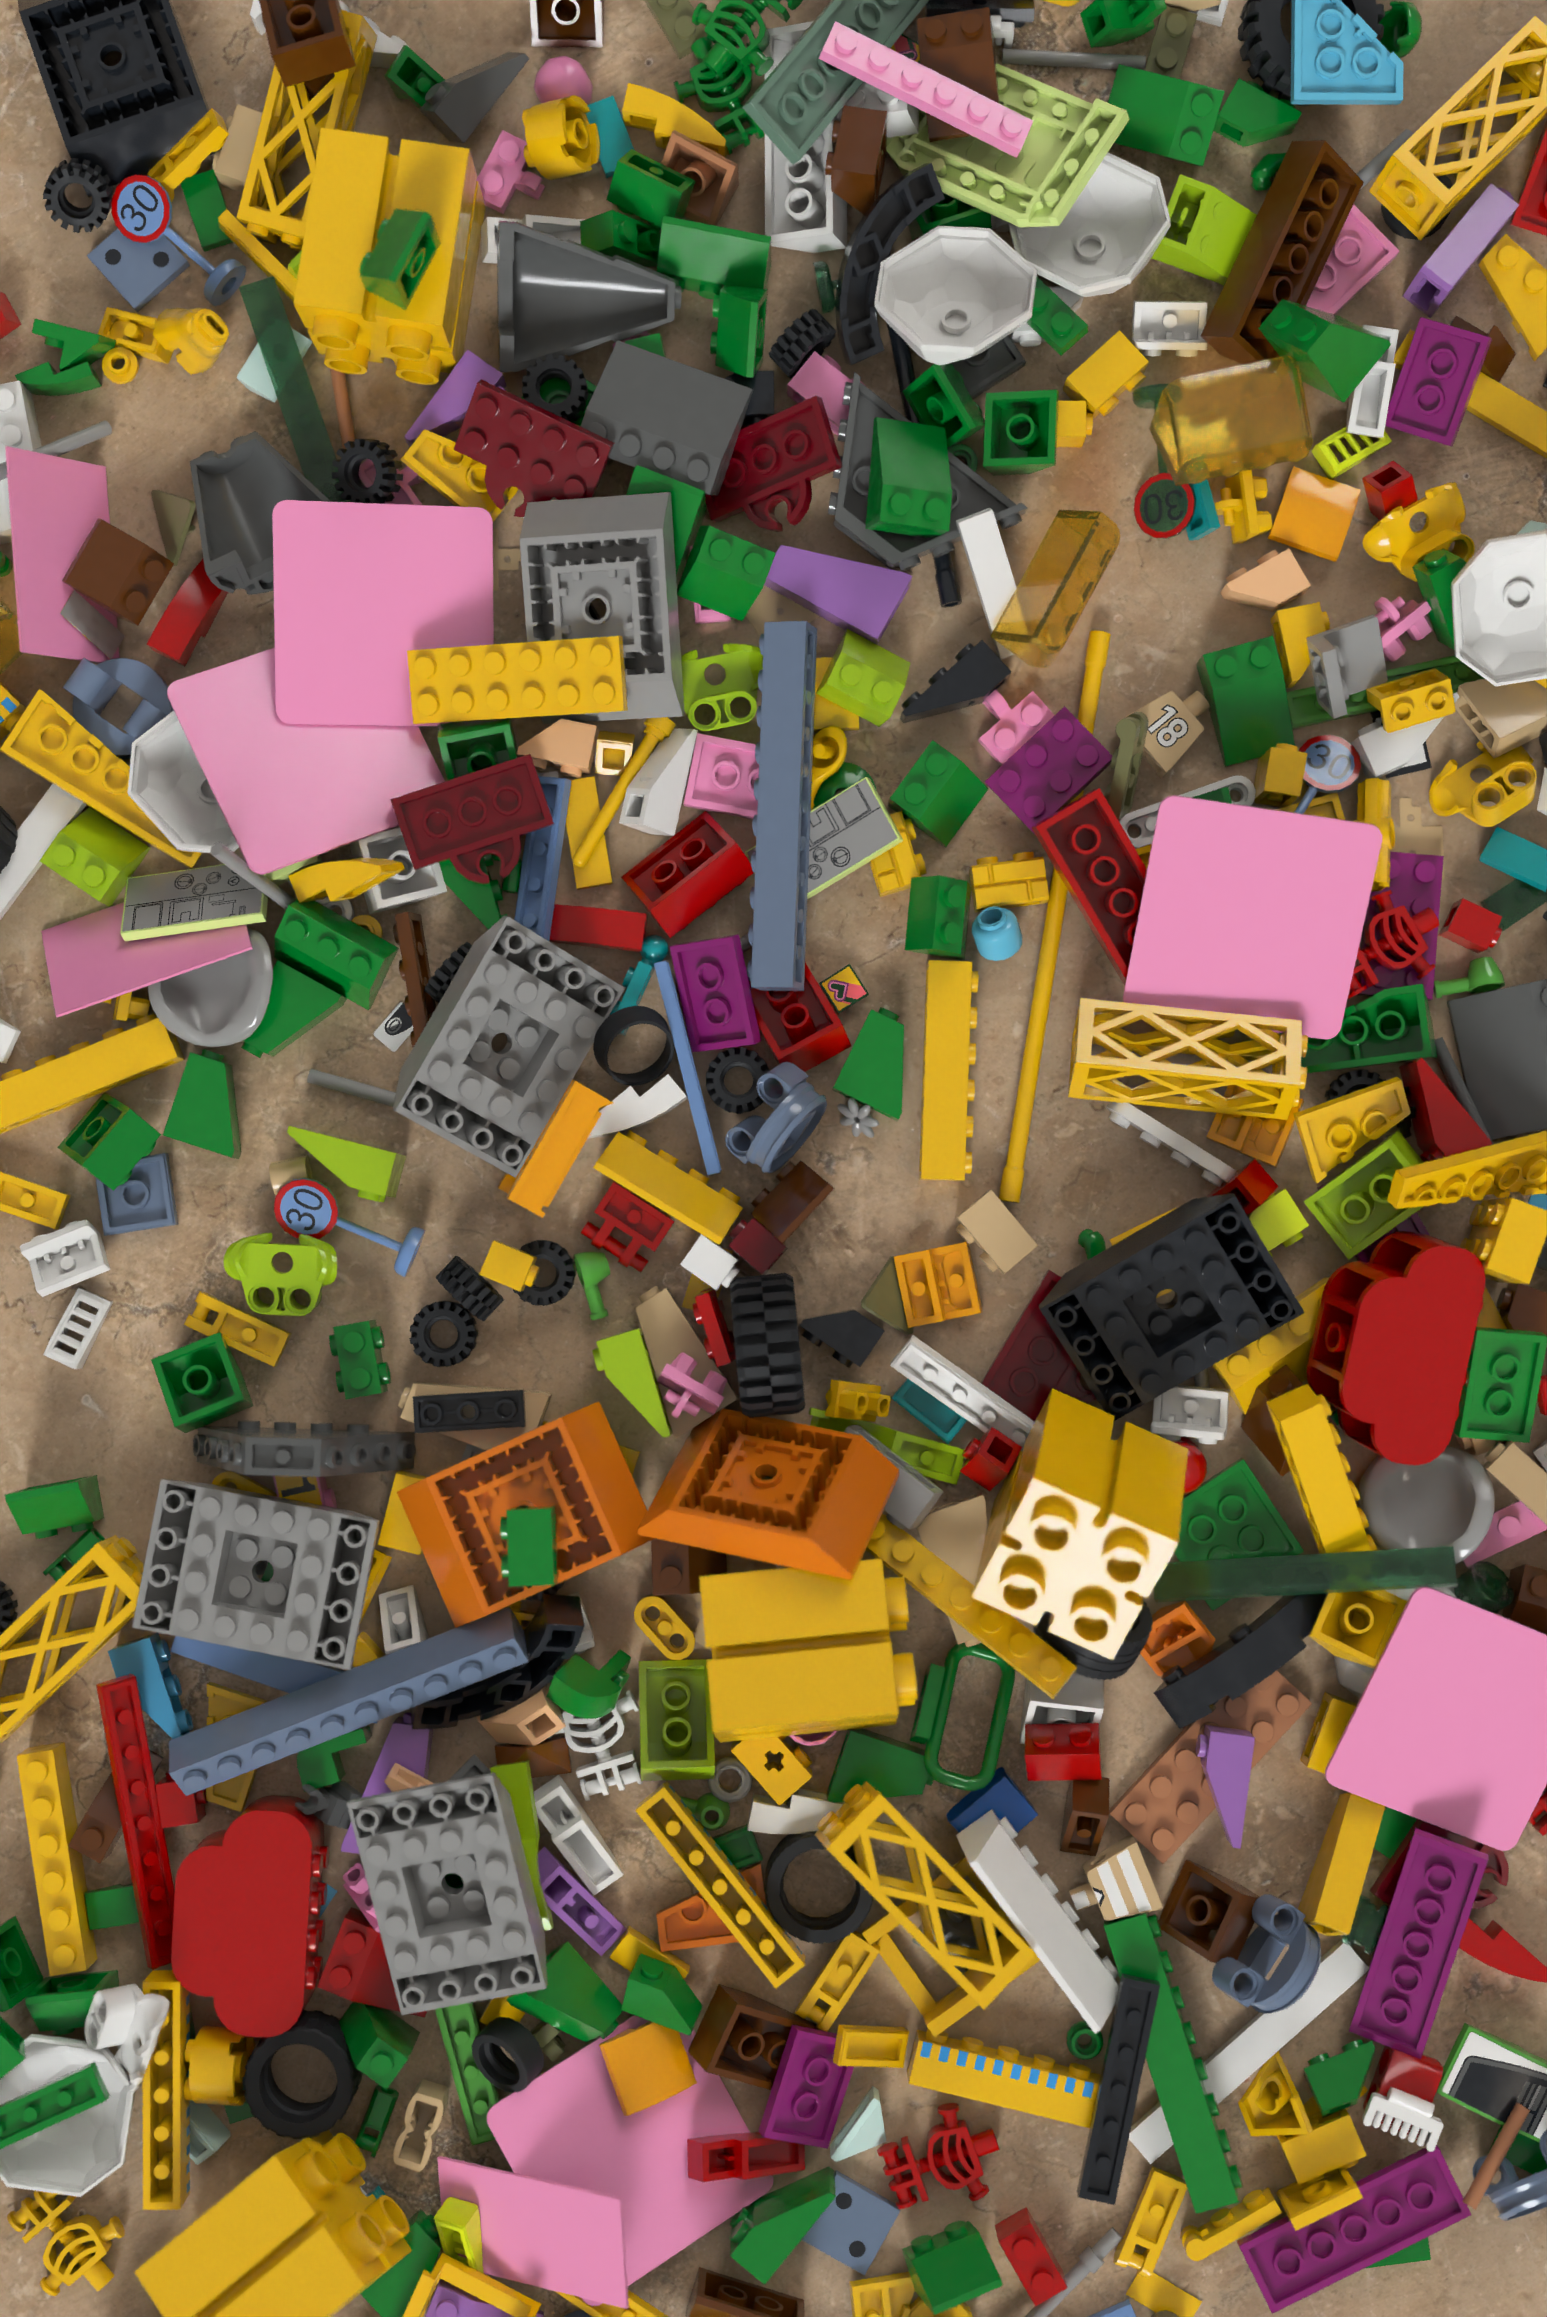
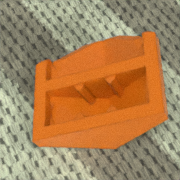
M1182 1601L1162 1607L1151 1616L1153 1619L1152 1630L1140 1654L1157 1676H1162L1176 1665L1183 1668L1211 1652L1216 1639L1188 1603Z

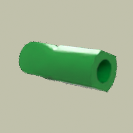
M95 1528L87 1530L47 1567L43 1574L45 1576L49 1574L57 1582L67 1572L61 1565L65 1559L74 1566L98 1542L105 1540V1538Z
M377 2085L374 2089L355 2140L356 2145L363 2150L371 2152V2157L375 2158L399 2097L397 2090L390 2087L386 2090L380 2085ZM366 2127L380 2131L378 2137L376 2138L364 2133Z

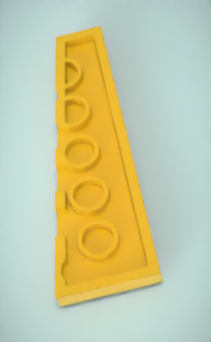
M40 689L37 691L3 743L0 751L180 863L193 869L203 853L177 850L128 795L130 766L112 753L98 738L81 726L75 718Z
M1547 1131L1398 1169L1395 1171L1387 1201L1396 1209L1430 1206L1437 1203H1456L1461 1197H1469L1472 1201L1483 1200L1485 1195L1494 1194L1497 1198L1509 1197L1511 1192H1520L1523 1196L1547 1193Z

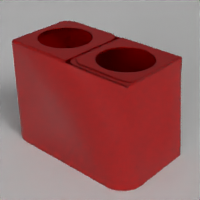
M1384 2046L1363 2104L1364 2111L1373 2092L1387 2097L1390 2087L1433 2103L1442 2078L1443 2066L1438 2059L1424 2054L1419 2059ZM1384 2114L1381 2124L1383 2123L1386 2114ZM1393 2117L1392 2122H1391V2124H1390V2128L1392 2127L1393 2121H1394V2119H1395L1394 2117ZM1402 2121L1398 2132H1400L1404 2121ZM1411 2124V2126H1410V2128H1409V2131H1408V2133H1407V2136H1408L1409 2133H1410V2130H1411V2128H1412V2124Z

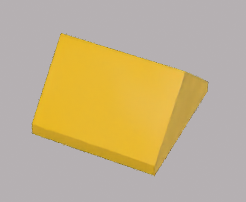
M1339 1568L1309 1637L1336 1657L1375 1669L1408 1601Z

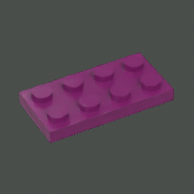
M1390 852V887H1386L1382 891H1373L1370 894L1362 930L1361 950L1367 946L1364 931L1367 921L1380 913L1376 900L1372 901L1371 897L1382 892L1392 890L1393 894L1390 895L1394 908L1404 905L1411 917L1430 907L1439 920L1444 856ZM1389 917V928H1390V932H1393L1392 929H1391V923H1390V917ZM1378 923L1375 926L1376 941L1378 939H1381L1378 930ZM1438 927L1422 935L1428 946V950L1422 956L1430 965L1436 963ZM1400 944L1398 945L1403 951L1411 955V953L1404 949ZM1388 951L1384 953L1386 957L1394 962H1401ZM1373 959L1368 963L1379 982L1371 987L1367 986L1359 972V982L1362 986L1366 985L1367 989L1357 995L1374 996V994L1384 989L1424 984L1427 1001L1433 1000L1435 968L1418 980L1416 978L1418 973L1411 965L1398 971H1391Z

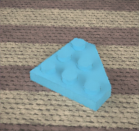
M1341 0L1291 1V104L1399 105L1403 101L1404 62L1394 52L1390 53L1376 38L1378 35L1358 13L1354 15Z

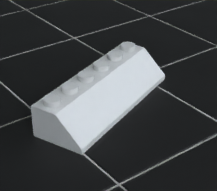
M814 21L768 29L770 42L765 50V56H770L774 63L771 69L765 73V80ZM837 115L801 160L793 165L765 134V235L771 236V246L810 253L846 249L847 202L831 191V175H825L828 151H835L836 144L832 143V130L834 121L837 120Z
M991 1809L956 1835L970 1866L1096 2034L1102 2029L1116 2004L1119 1984L1115 1978L1119 1976L1118 1970L1108 1956L1101 1959L1095 1950L1100 1946L1087 1928L1081 1932L1075 1924L1079 1917L1069 1902L1066 1900L1061 1904L1056 1898L1055 1894L1059 1890L1047 1873L1042 1876L1039 1875L1034 1868L1039 1863L1027 1845L1020 1848L1014 1841L1018 1834L1008 1819L1004 1817L999 1820Z

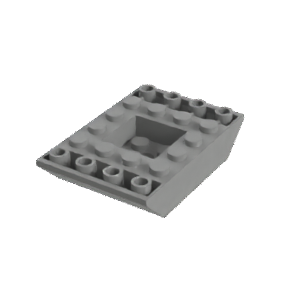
M671 492L527 502L520 534L527 642L622 636L628 711L540 716L543 724H553L560 719L589 722L685 716ZM596 598L603 600L607 608L605 616L600 620H595L589 612L590 603Z
M504 915L473 943L402 1066L393 1110L516 1178L594 1043L598 1028L609 1017L625 988ZM498 1033H505L507 1036L505 1048L495 1052L491 1046L493 1037Z
M161 1479L132 1627L351 1670L380 1520L349 1510L219 1485ZM262 1560L269 1562L274 1570L273 1577L268 1582L260 1580L256 1575V1566Z
M494 1772L348 1800L347 1806L401 2015L546 1989L545 1932L511 1797ZM449 1873L458 1874L463 1879L464 1886L461 1888L450 1887L445 1881V1875Z

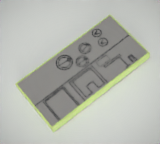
M865 777L811 811L807 899L904 841L870 778ZM756 845L745 852L750 863L752 853L756 851Z
M225 864L127 878L120 934L124 941H132L266 922L268 896Z

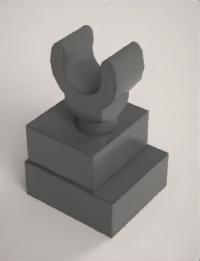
M345 1781L334 1783L331 1788L320 1787L319 1790L309 1784L302 1786V1789L310 1795V1798L305 1803H295L296 1808L306 1815L314 1814L326 1825L337 1826L343 1829L349 1828L351 1818L347 1802L348 1800L362 1798V1794Z

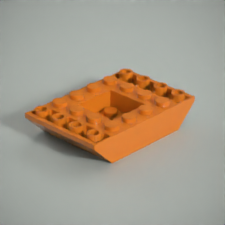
M600 1401L560 1417L397 1491L455 1628L485 1617L554 1586L509 1587L508 1577H502L501 1558L502 1555H508L507 1539H501L500 1519L501 1517H507L506 1510L509 1508H517L521 1505L529 1507L556 1506L558 1582L556 1584L655 1539L638 1535L637 1529L647 1512V1508Z
M721 1409L691 1430L637 1531L638 1535L852 1580L900 1473L899 1469L861 1435L769 1417L749 1418L739 1411ZM766 1476L774 1477L770 1480H760Z

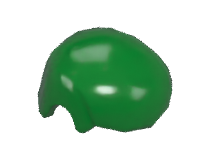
M1391 1L1390 6L1392 8L1385 12L1384 18L1379 22V24L1385 27L1383 38L1380 42L1390 53L1394 52L1399 58H1403L1414 49L1420 39L1422 18L1413 3Z

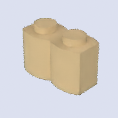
M422 2079L416 2086L405 2112V2123L395 2144V2165L421 2172L428 2163L436 2143L438 2127L448 2104L449 2092L447 2086Z

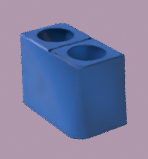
M999 1767L996 1769L992 1781L985 1788L968 1793L946 1815L948 1822L960 1833L992 1809L999 1820L1006 1817L1018 1833L1037 1817L1038 1813L1003 1767Z

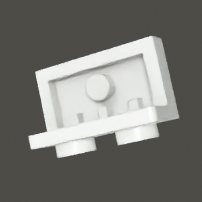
M1134 301L1131 343L1140 350L1143 356H1161L1162 350H1176V356H1197L1198 350H1207V342L1201 337L1206 325L1207 302Z
M86 1219L70 1222L62 1229L47 1235H38L31 1239L30 1242L20 1245L21 1254L29 1261L36 1291L42 1297L110 1270L101 1234Z
M1185 1385L1175 1386L1154 1398L1153 1422L1150 1425V1432L1159 1434V1436L1169 1441H1177L1181 1439V1436L1195 1437L1197 1443L1217 1444L1218 1440H1224L1227 1434L1230 1390Z

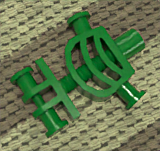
M722 0L716 6L714 12L709 11L706 4L699 3L694 10L692 23L695 25L700 23L705 25L704 31L708 38L715 43L702 59V62L716 75L721 73L732 58L744 68L752 63L755 66L754 72L757 76L767 73L773 66L774 60L770 56L766 57L763 54L769 45L770 34L760 14L767 7L787 22L790 15L787 9L780 4L781 0H753L751 4L743 0ZM803 0L786 1L788 2V8L795 10ZM737 12L743 14L741 17H738L737 15L732 13ZM754 22H757L760 26L757 38L750 29ZM745 34L749 37L751 43L747 48L742 41V37Z
M704 36L695 41L691 46L699 64L690 68V81L681 84L675 81L673 82L674 89L680 103H684L683 99L695 95L700 107L707 112L730 111L728 115L713 122L714 128L726 139L727 155L729 156L733 154L732 149L740 145L744 147L749 146V136L755 134L758 140L764 137L762 129L742 108L744 106L742 101H744L752 89V71L749 65L744 68L732 58L721 73L716 75L702 62V59L714 45L708 36ZM750 41L746 43V47L751 44ZM744 77V79H745L744 82H743L742 85L735 91L734 88L740 83V81H741L742 78ZM748 121L750 127L744 129L742 124ZM734 129V132L726 136L724 135V133Z

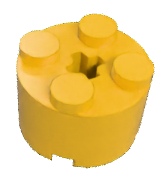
M571 95L537 104L523 110L522 120L525 126L527 143L523 150L525 161L529 167H536L539 173L548 180H556L591 171L593 169L591 165L596 164L599 160L600 139L596 123L589 124L585 113L591 111L583 99L576 95Z
M203 2026L199 2030L196 2039H189L185 2048V2061L190 2063L189 2077H187L184 2085L185 2100H193L194 2103L243 2105L246 2101L244 2097L245 2090H243V2077L246 2072L247 2060L255 2048L254 2037L238 2035L226 2027Z

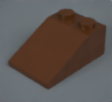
M259 0L271 56L285 87L356 66L339 0Z
M989 7L917 18L920 63L999 103L994 33ZM926 113L930 142L972 136Z
M801 1160L796 1166L790 1161L776 1176L780 1183L771 1192L765 1187L751 1202L755 1207L751 1214L781 1243L785 1242L834 1189Z
M718 1984L688 2052L707 2073L771 2090L792 2025L820 2029L816 2027L817 2024L750 1993Z

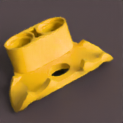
M1449 482L1427 489L1424 498L1404 509L1402 506H1398L1391 510L1365 534L1362 541L1365 551L1377 561L1392 562L1401 575L1416 582L1417 579L1412 567L1433 551L1442 549L1449 551V547L1454 541L1455 545L1451 553L1461 557L1467 563L1474 555L1475 545L1472 538L1461 533V523L1465 520L1466 508L1456 482ZM1423 512L1426 516V523L1420 531L1413 532L1410 529V519L1415 513Z
M1479 741L1476 745L1484 753L1457 769L1458 763L1456 760H1449L1432 782L1429 791V801L1433 812L1438 816H1450L1459 812L1478 825L1492 827L1521 810L1533 800L1536 790L1537 773L1534 766L1531 765L1534 761L1533 758L1522 746L1493 759ZM1477 768L1488 769L1492 774L1481 783L1473 781L1470 776ZM1523 782L1526 785L1522 787H1517L1512 785V783ZM1485 801L1494 802L1496 805L1487 807L1482 805L1481 803Z

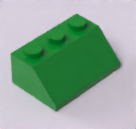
M663 216L657 272L673 278L675 286H681V293L684 290L698 292L703 298L714 300V295H720L724 285L767 288L771 268V236Z
M298 899L288 905L274 936V958L367 1010L371 1009L399 949L316 901L299 903Z

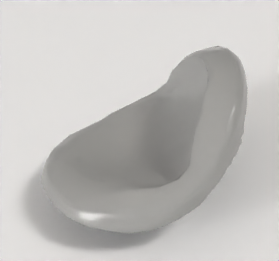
M248 928L252 944L251 950L149 985V1000L153 1011L161 1023L181 1039L200 1046H227L247 1039L258 1028L265 1015L273 981L271 953L268 943L261 933Z
M1447 1446L1439 1457L1423 1465L1394 1463L1378 1455L1363 1474L1359 1485L1360 1500H1358V1505L1363 1510L1369 1523V1527L1365 1529L1367 1534H1370L1375 1544L1402 1562L1420 1568L1441 1569L1457 1564L1467 1558L1477 1549L1488 1533L1495 1510L1494 1489L1486 1469L1472 1455L1452 1446Z

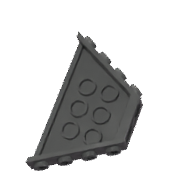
M855 372L853 383L845 382L842 405H849L848 420L840 419L838 441L845 442L843 456H840L843 467L833 472V478L840 479L838 493L831 492L828 509V514L835 515L834 526L889 569L900 567L902 572L921 564L920 558L930 553H933L936 558L955 549L953 544L962 541L956 520L991 508L993 509L997 525H1000L1002 530L1022 521L1021 516L1028 509L1024 504H1015L948 451L952 487L950 528L948 532L933 539L865 529L874 418L911 421L860 382L861 377Z
M238 1421V1427L198 1428V1434L193 1438V1453L197 1456V1462L243 1475L326 1477L414 1469L416 1453L415 1432L369 1431V1424H347V1430H333V1423H311V1429H296V1422H274V1428H260V1421Z

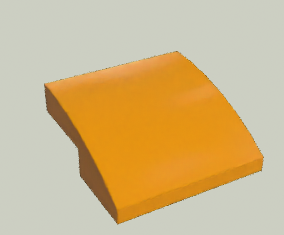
M1293 466L1288 476L1281 502L1276 510L1272 523L1273 527L1270 530L1268 539L1336 562L1346 538L1361 490Z
M1235 1084L1228 1085L1223 1097L1227 1099L1246 1091V1089ZM1299 1098L1298 1107L1291 1108L1287 1120L1216 1113L1206 1138L1277 1168L1296 1123L1293 1113L1301 1111L1304 1100Z
M967 1242L894 1256L908 1328L983 1312L970 1247Z
M648 2021L637 2028L626 2029L599 2044L624 2116H629L651 2107L697 2084L678 2031Z

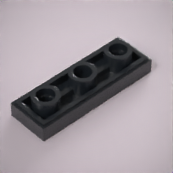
M929 0L925 5V15L930 17L989 7L990 15H1001V22H1013L1014 28L1023 27L1025 23H1032L1034 21L1035 7L1033 0Z
M524 1389L413 1396L415 1433L526 1426ZM465 1405L474 1407L475 1415L473 1418H467L463 1414Z

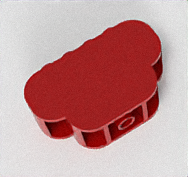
M1399 1231L1388 1235L1380 1241L1374 1249L1369 1262L1354 1261L1344 1264L1334 1271L1325 1284L1307 1364L1309 1387L1316 1396L1322 1394L1328 1404L1338 1409L1340 1427L1350 1439L1391 1462L1406 1465L1429 1463L1443 1453L1451 1440L1454 1424L1459 1416V1402L1463 1385L1467 1379V1366L1478 1316L1483 1308L1485 1272L1482 1263L1472 1252L1427 1234Z
M270 1795L253 1801L231 1823L227 1830L214 1832L204 1838L182 1861L176 1874L171 1948L173 1973L178 1982L189 1992L199 1996L214 1997V2007L220 2021L230 2031L242 2036L274 2037L289 2030L296 2023L315 1991L316 1981L321 1978L323 1973V1957L318 1956V1944L324 1941L325 1920L320 1919V1907L326 1904L327 1883H322V1870L328 1867L330 1850L329 1846H324L323 1822L314 1814L306 1815L296 1808L295 1803H305L306 1800L295 1796Z

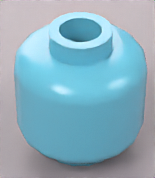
M988 907L980 912L972 923V935L977 950L987 960H1006L1017 953L1022 946L1023 935L1015 914L1007 908Z

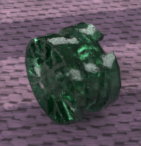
M1488 1561L1475 1563L1467 1572L1461 1574L1454 1583L1456 1598L1495 1614H1498L1500 1610L1512 1603L1514 1598V1590L1512 1588L1509 1589L1506 1584L1509 1581L1508 1577L1501 1569Z
M1361 1894L1350 1934L1342 1935V1943L1348 1946L1354 1944L1360 1947L1365 1946L1364 1952L1371 1955L1377 1946L1389 1906L1383 1904L1377 1911V1905L1371 1903L1370 1898Z

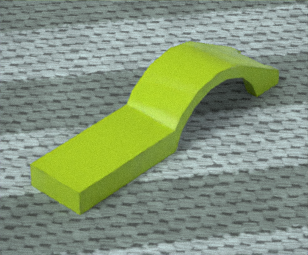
M810 1407L808 1413L812 1415L810 1426L844 1432L848 1426L859 1425L923 1476L957 1485L960 1469L964 1461V1456H962L963 1448L901 1432L868 1421L825 1416V1410Z
M529 1760L494 1765L490 1767L491 1773H495L511 1797L544 1930L553 1929L551 1909L544 1898L539 1875L538 1842L540 1832Z

